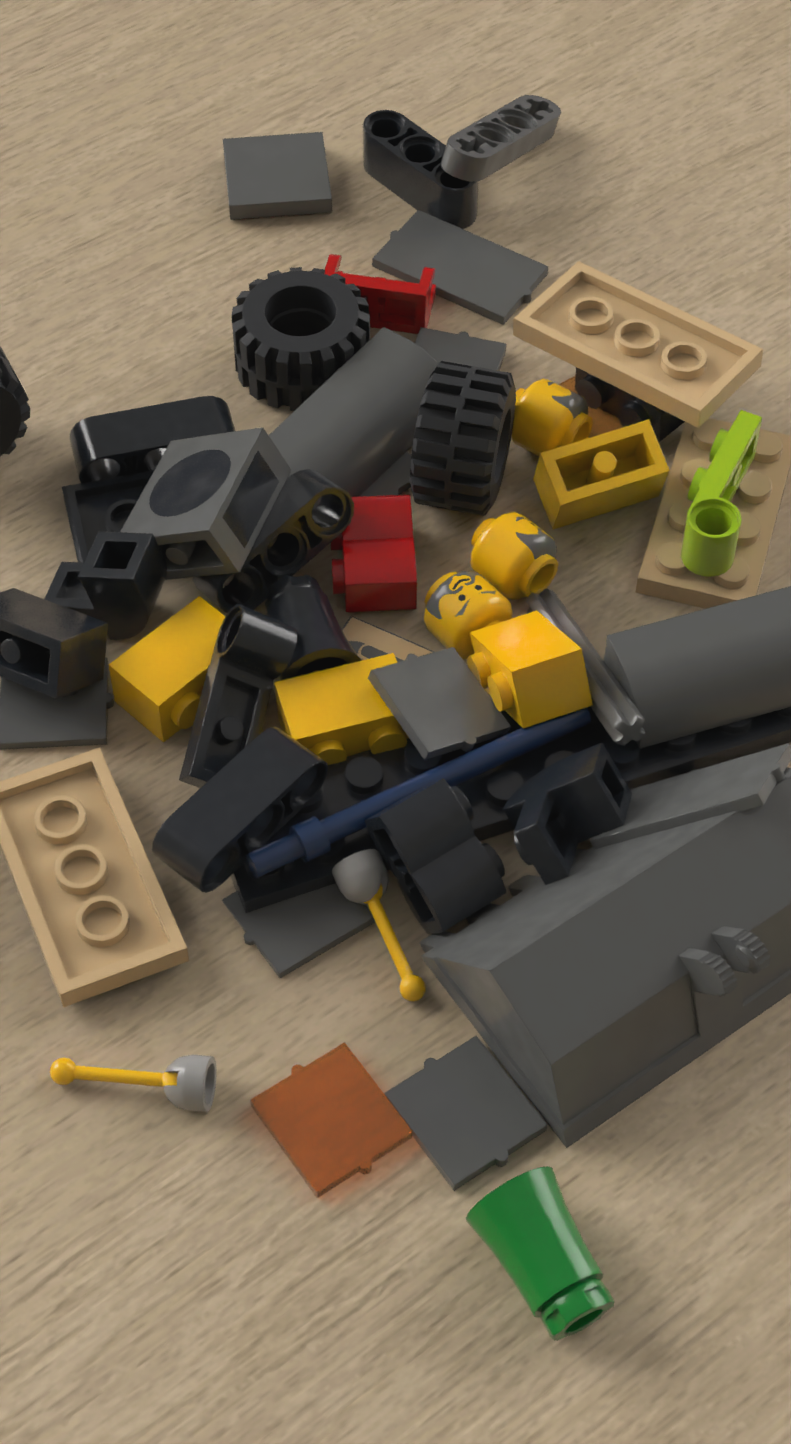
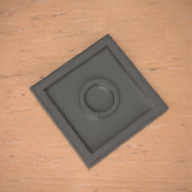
M323 132L223 139L230 220L332 212V196Z

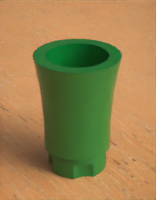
M552 1167L535 1168L510 1179L483 1197L468 1212L466 1221L499 1260L517 1286L534 1317H541L547 1332L553 1340L558 1341L566 1336L580 1332L599 1320L604 1313L614 1306L613 1297L601 1281L603 1273L587 1248L567 1208Z

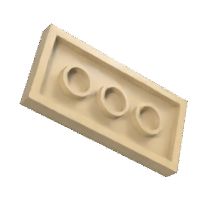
M580 261L574 264L513 318V336L697 428L761 367L762 348Z
M708 418L697 428L685 422L640 568L636 593L705 609L757 595L791 467V435L760 429L755 457L730 501L738 508L741 514V526L734 562L727 572L718 576L707 577L691 572L686 568L681 559L687 513L693 502L688 500L687 496L697 469L699 467L708 469L711 464L709 456L717 433L721 428L729 431L733 423Z
M100 747L0 781V848L63 1008L189 961L185 941Z

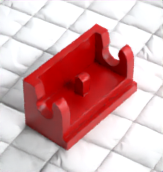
M329 255L325 274L330 276L336 273L345 277V285L355 284L361 290V297L366 298L369 305L370 328L382 329L385 327L391 331L418 334L421 327L427 328L436 297V284H432L436 268L424 267L420 282L412 283L382 277L343 273V271H338L342 255Z

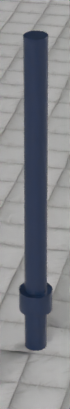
M586 707L524 729L520 728L320 821L315 816L291 826L289 828V835L246 854L248 866L252 874L259 878L300 858L307 863L330 852V844L367 828L366 819L426 784L442 778L445 779L450 787L462 784L591 723L590 712Z

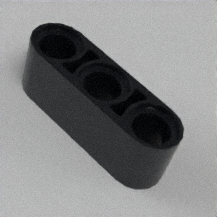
M378 110L370 113L364 119L363 165L364 170L371 177L416 210L425 212L461 229H465L475 222L477 217L479 181L461 180L445 172L441 166L446 147L445 144L396 111Z
M202 396L82 419L70 431V442L79 480L81 483L155 470L171 441L234 432L236 430L228 404L223 399L215 396Z
M311 469L299 470L287 478L240 572L193 577L196 588L226 613L236 604H241L253 610L256 609L269 597L268 588L276 580L286 575L293 576L347 528L354 514V503L351 495L317 471ZM322 497L318 506L313 509L315 502ZM278 535V538L276 542L273 544V546L268 548L272 539ZM234 574L232 581L223 588L225 581Z
M274 726L266 729L168 817L156 833L152 843L153 854L201 892L208 893L215 890L247 861L246 854L261 848L311 801L325 781L328 772L327 762L280 728Z

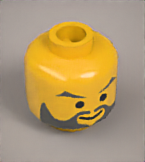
M544 378L533 382L527 389L519 388L516 391L512 441L516 445L540 456L542 452L587 439L592 430L593 419L588 415L589 409L586 399Z
M510 512L502 514L496 519L488 518L478 526L472 536L471 544L473 549L470 563L473 571L484 576L508 599L518 600L526 596L528 597L532 592L540 594L550 585L558 571L559 563L556 559L557 546L554 539L522 514Z
M476 571L449 572L440 577L430 587L425 596L424 622L427 629L447 649L454 647L462 659H467L469 655L474 654L470 632L512 619V607L509 600L484 576Z

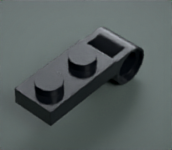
M236 604L230 609L217 635L179 781L201 788L261 734L274 679L285 671L295 651L297 643V630L295 627L241 604Z

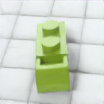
M740 410L730 430L721 428L717 433L710 451L709 461H711L708 469L699 467L692 479L687 499L693 502L687 513L681 559L686 568L697 575L707 577L721 575L727 572L734 562L741 526V514L738 508L730 501L755 457L762 422L761 416Z

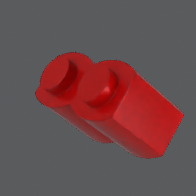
M410 495L351 497L354 503L352 520L347 528L330 543L331 551L342 550L343 559H332L333 595L345 594L346 612L417 609V571Z

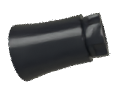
M307 574L298 577L286 575L276 580L268 588L269 597L265 602L266 615L291 625L297 630L295 651L287 668L280 675V681L309 674L313 671H321L362 661L348 642L335 617L329 598L322 591L315 578Z

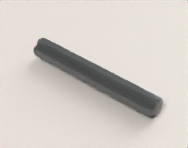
M544 589L540 594L532 592L526 600L529 605L527 613L537 610L582 648L593 704L590 707L613 741L624 746L631 740L640 741L645 734L642 728L645 718L559 597L550 589Z

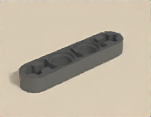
M535 95L520 96L451 135L445 147L441 166L445 172L458 179L466 181L483 180L551 139L555 133L561 110L555 103L546 98Z

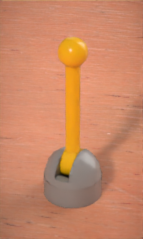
M376 849L354 853L336 864L332 870V875L340 892L346 899L368 905L401 977L400 994L408 1001H418L426 992L425 982L421 977L413 974L380 901L381 897L386 893L389 884L387 867L379 851Z
M204 1055L179 1057L167 1067L164 1073L77 1066L71 1059L63 1057L52 1063L50 1076L59 1085H67L73 1082L74 1079L163 1087L168 1100L176 1107L190 1111L208 1112L214 1100L217 1070L215 1058Z

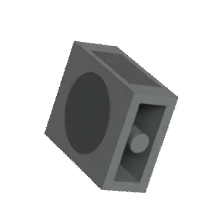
M263 427L171 441L120 532L153 533L166 562L167 576L165 580L238 573L292 469Z

